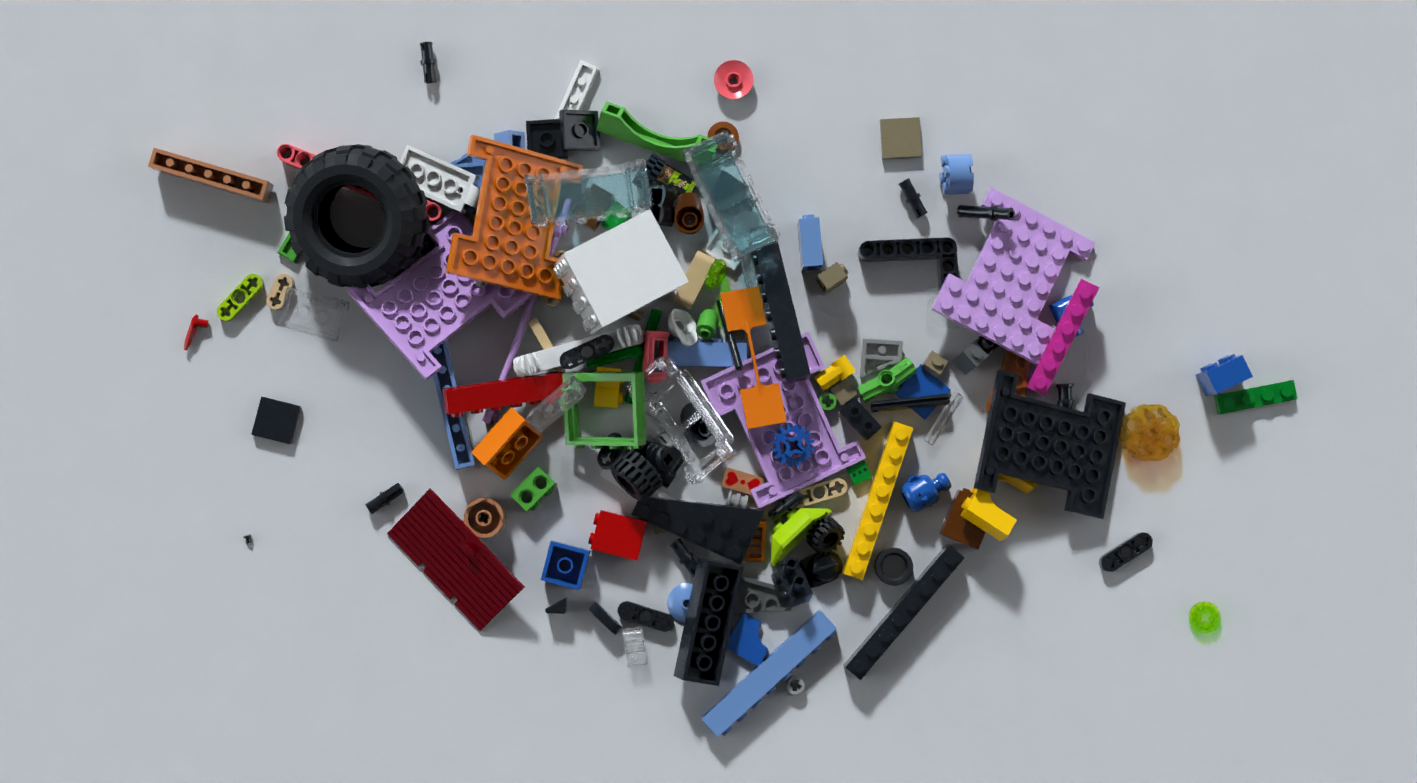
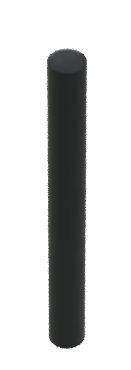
M719 299L716 303L735 369L739 371L743 369V364L733 331L727 332L722 302Z

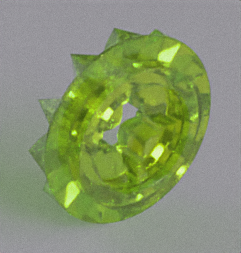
M716 259L711 264L706 275L707 279L705 280L707 288L714 290L724 280L727 270L724 260Z
M1199 602L1189 612L1190 625L1199 633L1209 634L1215 631L1219 624H1221V613L1218 607L1210 602ZM1201 612L1204 614L1211 613L1208 617L1210 623L1206 621L1201 622L1203 618Z

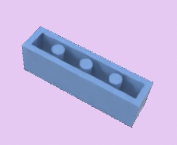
M672 338V341L668 342L667 366H734L728 343H723V339H711V342H703V339L697 338V342L692 346H684L679 338ZM735 339L741 361L743 362L747 360V343H743V339Z

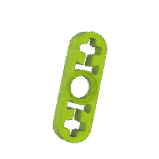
M256 274L247 275L218 306L217 316L227 322L234 320L262 290L264 286L263 279ZM251 279H258L256 282L258 286H252L249 289V291L252 292L251 294H249L246 290L242 289L244 286L245 288H249L251 286ZM239 292H243L246 297L242 303H237L235 300V296ZM230 301L238 306L237 309L235 307L230 309V316H223V309H229L232 306L229 304Z

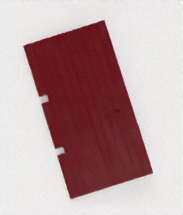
M431 488L387 533L418 567L422 563L426 566L423 572L449 599L453 596L457 598L454 605L479 631L525 588Z

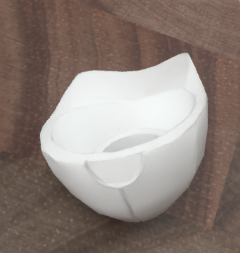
M673 309L668 317L669 332L675 338H679L684 346L694 345L697 342L694 318L685 310Z

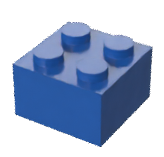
M1235 354L1220 358L1218 360L1219 364L1215 362L1200 368L1201 372L1196 374L1206 396L1218 394L1253 377L1243 355L1235 356Z
M552 540L549 545L541 580L580 590L591 550Z

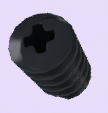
M646 440V444L640 445L639 449H634V451L645 457L655 469L660 471H670L678 460V455L674 448Z

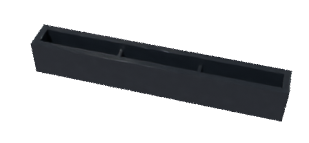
M774 224L750 229V236H747L749 248L753 247L754 254H752L753 265L758 266L759 273H756L758 285L762 284L763 287L761 292L762 302L767 303L768 310H765L767 322H771L773 328L770 329L772 341L776 340L777 348H774L776 359H780L782 367H779L781 379L785 378L786 384L810 379L811 373Z
M946 544L845 662L844 667L861 681L965 557L951 545Z

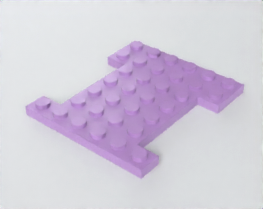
M991 187L981 206L991 207V205H997L1003 208L1012 207L1015 211V217L1012 221L1001 219L995 221L967 281L965 282L949 273L931 310L1037 365L1054 331V328L1037 320L1068 253L1086 261L1095 242Z
M455 209L426 232L437 247L378 292H375L369 284H367L366 288L352 286L347 290L348 294L426 381L442 369V365L430 353L489 306H492L503 319H506L534 297V294L489 283L485 287H479L475 284L476 280L446 273L453 233L472 237L474 228L467 218Z
M809 331L801 334L810 373L812 374L825 368ZM777 346L756 355L755 359L761 384L779 383L787 420L785 423L747 429L739 390L756 386L752 357L742 362V370L737 371L734 365L700 381L716 418L735 410L766 477V483L750 490L757 508L770 504L866 459L859 440L840 448L809 379L786 384L785 378L781 379L779 367H782L780 359H776L774 350ZM786 424H790L791 428H793L794 424H798L799 430L805 427L804 433L811 432L808 438L809 440H814L810 447L815 448V450L809 451L812 457H805L806 464L800 461L799 467H795L794 463H792L791 467H787V462L783 465L780 464L781 458H774L777 452L771 451L775 447V444H772L771 441L776 440L773 434H780V427L786 430ZM789 432L784 436L790 438L793 437V435L796 432ZM803 438L801 442L802 447L805 448V440ZM794 441V442H787V443H789V445L791 446V447H790V450H791V449H797V450H799V449L797 448V446H795V442H796V441ZM780 443V450L783 454L784 447L783 444ZM796 453L793 454L789 459H796L801 455Z

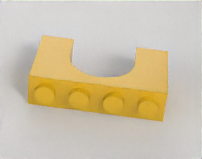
M1001 474L998 476V480L1010 483L1025 494L1031 492L1037 484ZM973 485L970 490L973 494L970 498L967 497L962 504L963 511L960 516L999 541L1004 540L1011 532L1017 519L998 508L993 503L990 492L973 489Z

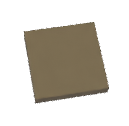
M920 117L880 119L882 159L922 157Z

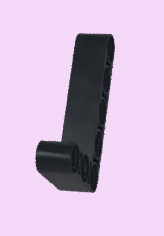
M952 238L865 241L858 250V257L863 262L937 259L939 291L949 273L959 278L957 245ZM948 244L951 247V252L943 251L942 245ZM909 246L912 250V253H904L902 251V247ZM922 246H930L931 253H925L922 250ZM868 247L872 250L873 254L867 256L863 253L862 249ZM882 248H891L892 254H884ZM943 264H950L952 266V271H945L943 269Z

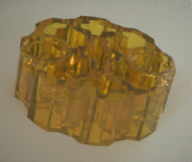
M1138 405L1131 408L1130 412L1123 417L1119 441L1122 448L1127 450L1132 455V458L1136 460L1160 461L1167 458L1173 449L1178 447L1181 439L1179 436L1180 423L1177 417L1172 415L1167 407L1163 405ZM1151 411H1157V413L1162 417L1155 418L1156 415L1153 414ZM1129 420L1135 423V428L1132 431L1127 428ZM1147 429H1151L1150 432L1153 433L1152 436H1149V434L1146 432ZM1167 434L1172 438L1170 445H1167L1164 441ZM1137 448H1143L1148 454H1142Z

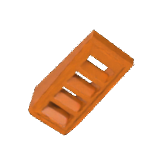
M761 519L758 526L761 529H757L755 535H761V538L753 537L751 543H761V546L749 545L745 554V561L765 562L767 526L765 519ZM749 551H761V554H749Z

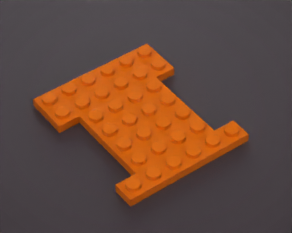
M471 135L467 156L485 160L472 237L453 233L446 273L560 300L564 283L561 278L558 279L553 271V268H555L554 263L558 258L549 256L561 183L566 182L580 185L583 165Z

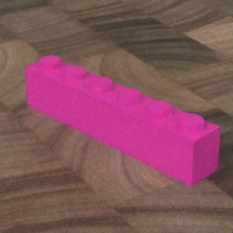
M1080 278L1039 363L1027 383V388L1044 396L1046 395L1100 287Z

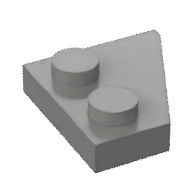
M863 338L860 377L900 362L902 359L903 341Z

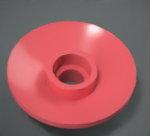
M726 61L715 72V88L725 98L740 99L746 96L752 88V71L741 61ZM732 78H735L737 80V83L731 84L730 80Z

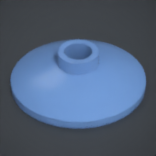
M692 583L677 585L670 592L667 600L670 614L673 618L685 623L688 607L683 605V602L690 600Z

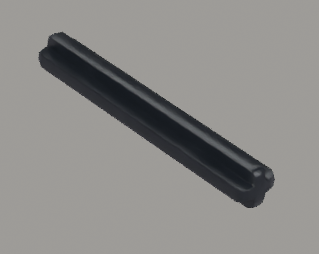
M948 394L873 401L871 402V411L882 412L948 405L950 398Z

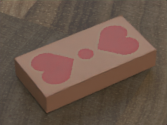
M726 467L721 486L752 495L750 490L763 484L765 478Z

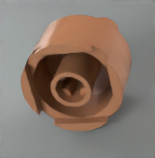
M479 498L467 506L463 520L464 524L477 537L489 538L497 535L504 528L506 512L497 500ZM482 513H484L485 515H489V518L487 519L488 523L486 521H481V518L483 517Z

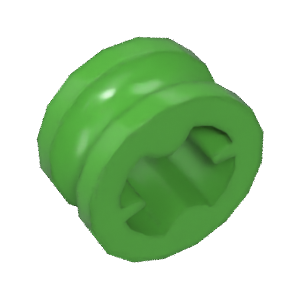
M824 393L818 399L822 409L825 411L832 410L836 406V397L831 393ZM825 396H829V399L833 400V404H830L831 407H826V404H822V399L825 400Z

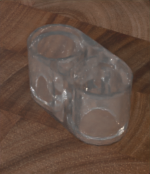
M643 626L623 629L627 666L648 664Z

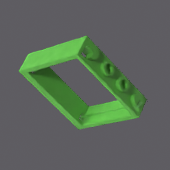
M571 371L562 373L565 445H574L576 449L585 448V445H591V449H601L603 446H609V449H621V446H627V449L631 450L639 449L640 445L646 444L644 371ZM577 381H632L634 437H580Z

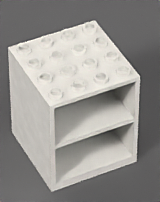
M650 209L564 253L554 263L555 268H553L558 279L561 278L564 283L563 290L567 297L571 296L574 302L572 304L574 311L577 315L580 314L584 320L581 323L585 331L590 332L591 335L674 292L689 282Z

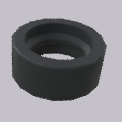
M891 547L884 549L878 554L875 559L874 569L882 582L897 586L909 580L913 573V562L907 552L900 548ZM898 555L904 560L905 571L900 577L889 578L884 574L882 563L887 556Z

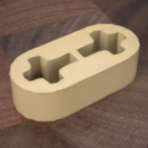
M280 274L276 277L266 300L267 305L271 309L278 311L286 306L295 284L291 276ZM287 278L289 286H284L281 292L282 284H280V281H285ZM279 293H281L279 296L281 303L280 305L276 304L274 307L272 299L277 298Z

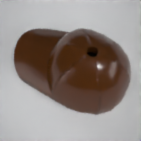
M693 192L682 193L677 198L674 219L677 229L684 234H695L700 231L704 224V212L700 197Z

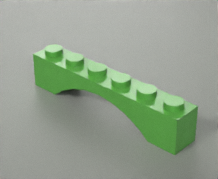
M607 101L601 110L596 131L602 132L605 135L616 137L624 142H630L641 148L658 152L661 155L672 157L680 162H686L705 170L709 169L718 141L702 135L678 138L658 134L636 121L626 108Z

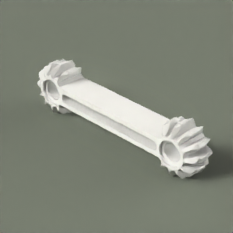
M634 324L516 357L513 360L514 371H516L518 377H524L561 366L559 360L562 353L601 335H610L614 339V348L610 351L613 352L641 344L644 341V334L640 325ZM605 338L601 339L602 343L597 346L596 342H593L592 344L596 348V354L601 353L598 350L599 348L605 347L606 349H609L608 345L611 343V341H606ZM585 346L581 349V354L583 357L589 358L592 356L593 350L591 347ZM578 350L573 351L576 354L575 356L569 357L565 355L563 363L570 364L577 358L578 361H581L578 356Z

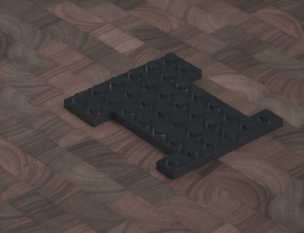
M997 370L973 489L995 493L998 476L1001 474L1066 490L1068 493L1064 511L1104 519L1126 402L1089 393L1086 396L1084 412L1016 395L1015 391L1019 375Z

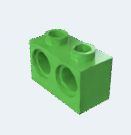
M538 466L510 496L526 512L530 509L534 511L540 506L541 502L539 500L544 495L548 497L555 491L553 486L556 482ZM541 477L547 481V486L544 489H539L536 484L537 480ZM527 491L533 496L530 503H525L522 499L523 494Z

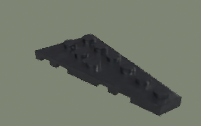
M650 497L645 502L637 501L631 515L741 565L765 513V509H750L748 507H732L721 504Z

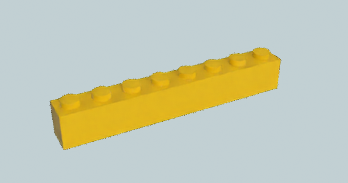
M895 421L891 424L842 570L843 574L863 580L913 428Z

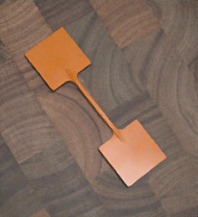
M759 286L720 293L727 332L744 330L746 332L756 377L755 387L739 390L747 429L787 422L779 383L763 385L758 374L750 330L754 327L767 325Z

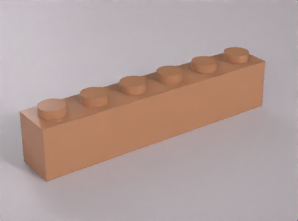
M153 148L148 167L155 171L267 204L274 186L269 181L157 148Z

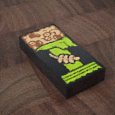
M666 163L655 179L661 185L676 187L677 194L679 195L694 192L699 183Z

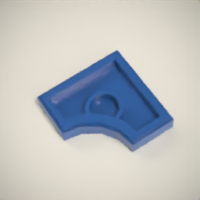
M743 612L729 636L727 649L759 666L768 651V648L762 644L759 638L758 629L761 621Z

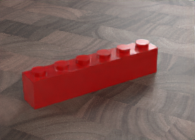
M555 371L444 388L442 393L445 413L451 414V417L463 416V412L471 411V414L483 413V409L491 408V411L502 410L503 406L506 405L516 408L521 407L522 403L525 402L535 405L542 403L544 399H549L550 402L560 401L561 397H563L562 373L564 372Z

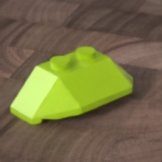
M794 508L791 513H788L786 515L788 520L783 524L779 522L772 529L774 533L771 535V565L775 567L809 534L808 530L813 529L811 526L813 524L816 525L817 520L822 521V518H826L832 511L828 508H799L798 510Z

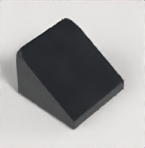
M567 597L547 607L545 612L565 614L567 612Z

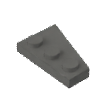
M742 576L734 614L791 611L792 608L788 609L786 603L781 601L780 590L777 585Z

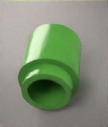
M706 309L699 316L696 333L701 338L709 339L715 336L719 318L714 310Z

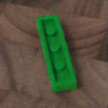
M1294 380L1214 395L1218 415L1298 399Z

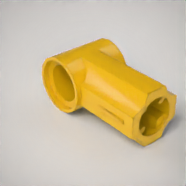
M846 355L830 364V367L814 377L822 391H825L839 380H844L856 371Z

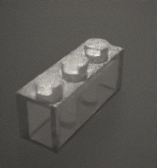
M572 375L529 412L526 418L527 422L540 434L584 397L587 389Z

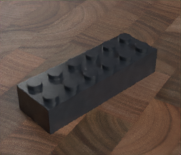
M698 557L673 676L684 681L719 686L744 567Z

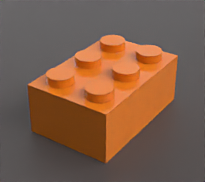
M511 407L471 453L484 466L506 480L544 437V434Z

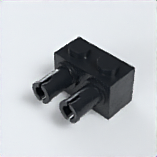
M789 557L785 560V563L774 567L771 578L774 585L778 586L781 601L786 603L788 609L810 601L813 592L797 558Z

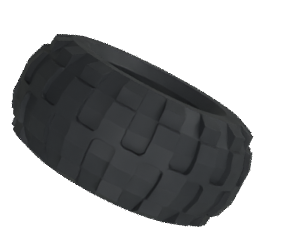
M343 145L317 154L294 176L295 181L292 187L288 189L284 202L287 206V214L284 216L285 231L290 233L292 239L290 245L296 256H300L306 262L305 267L314 275L322 276L327 279L328 283L339 287L353 286L366 288L367 284L374 287L396 278L407 270L416 257L419 256L424 246L425 234L428 232L427 200L424 190L419 188L415 180L417 177L408 166L402 165L396 156L385 150L372 148L369 145ZM345 185H357L365 188L377 198L382 207L384 228L379 240L372 247L360 248L346 243L338 236L332 226L330 218L331 203L336 193Z

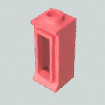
M644 331L642 371H644V379H649V383H660L661 380H667L669 332ZM655 340H660L658 372H653Z

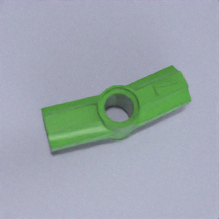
M906 357L890 370H883L879 373L878 377L858 386V390L866 403L885 393L892 394L896 392L901 383L918 371L910 359ZM887 380H892L889 384H884Z

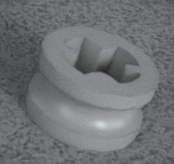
M794 675L788 678L786 686L790 693L797 695L804 690L805 684L801 677ZM798 680L801 687L797 688V690H792L791 681Z

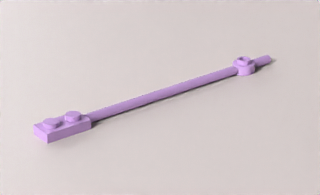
M565 199L560 216L554 224L550 257H553L561 236H565L568 231L569 225L566 222L573 203L570 199ZM534 295L527 302L499 380L508 379L513 360L516 358L538 295ZM487 408L482 421L493 425V422H496L499 418L500 410L491 411V408Z

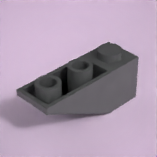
M979 336L952 361L966 375L985 360L999 345Z

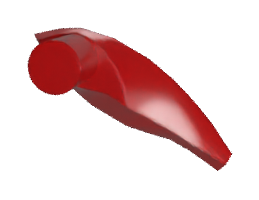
M197 314L193 316L185 338V351H187L196 334L197 326L207 328L209 320L198 319L199 316Z

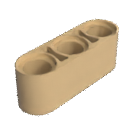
M699 250L697 251L685 275L689 282L678 289L673 302L689 310L692 309L714 265L715 258Z

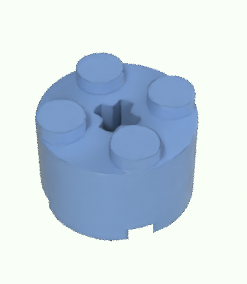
M971 154L941 156L943 172L939 174L940 184H943V195L971 194L974 185V172H971L970 167L973 166Z

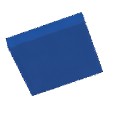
M922 364L917 367L918 372L908 378L895 395L899 399L948 394L951 389L938 378L922 369ZM937 406L911 409L925 420Z

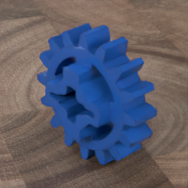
M786 424V430L780 427L779 431L781 433L773 434L776 440L771 441L772 444H775L771 451L777 452L774 458H781L780 464L783 465L787 462V467H791L792 463H794L795 467H799L800 461L806 464L805 457H812L809 451L815 450V448L810 447L814 440H809L808 438L811 432L804 433L805 427L799 430L798 424H794L793 428H791L790 424ZM789 432H796L793 437L788 438L784 436ZM803 438L805 440V448L802 447L801 440ZM794 441H796V442H795V446H797V448H798L799 450H797V449H791V450H790V447H791V446H790L789 443H787V442H794ZM780 443H782L784 447L783 454L780 450ZM793 454L801 455L796 459H789Z

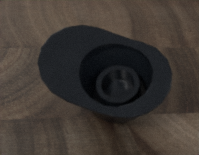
M691 402L685 405L680 414L683 428L696 445L700 447L712 445L716 441L719 432L717 420L700 403Z
M834 551L830 554L827 552V555L815 553L799 562L811 588L834 581L839 577L843 568L841 558Z

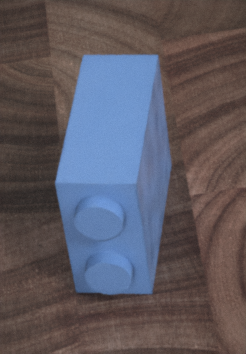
M813 214L803 215L797 224L801 271L821 270L823 267L819 217L814 218Z

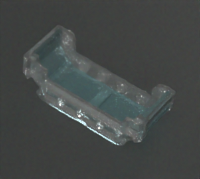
M726 130L683 150V156L726 249L730 252L733 261L737 262L742 257L771 243H777L779 241L778 236L781 234L777 225H772L769 222L771 218L768 211H763L760 205L763 203L759 193H755L752 188L754 185L750 174L746 175L743 170L745 168L744 161L741 156L737 157L734 146L737 145L733 134L729 135Z
M637 159L635 162H625V164L560 173L524 175L531 225H536V228L547 227L548 224H556V227L568 226V222L576 221V224L588 223V219L595 218L596 222L606 221L610 216H616V219L627 218V214H641L652 208L645 159Z

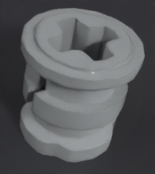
M730 490L726 505L746 507L749 496H741L740 493L735 495Z

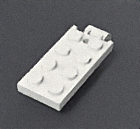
M410 145L406 146L400 163L405 167L408 166L417 177L415 180L419 188L424 190L426 197L464 214L466 212L464 209L465 204L477 208L480 188L475 186L474 183L476 180L479 181L481 177Z

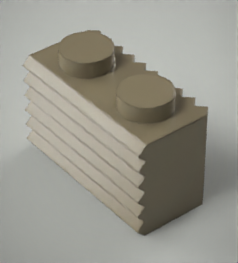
M835 262L834 265L832 264L831 267L818 274L816 282L827 295L848 279L847 274L849 272L842 263L839 265L838 262Z

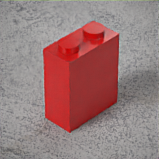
M604 510L596 513L593 525H596L595 533L591 532L588 544H591V549L637 561L647 522Z

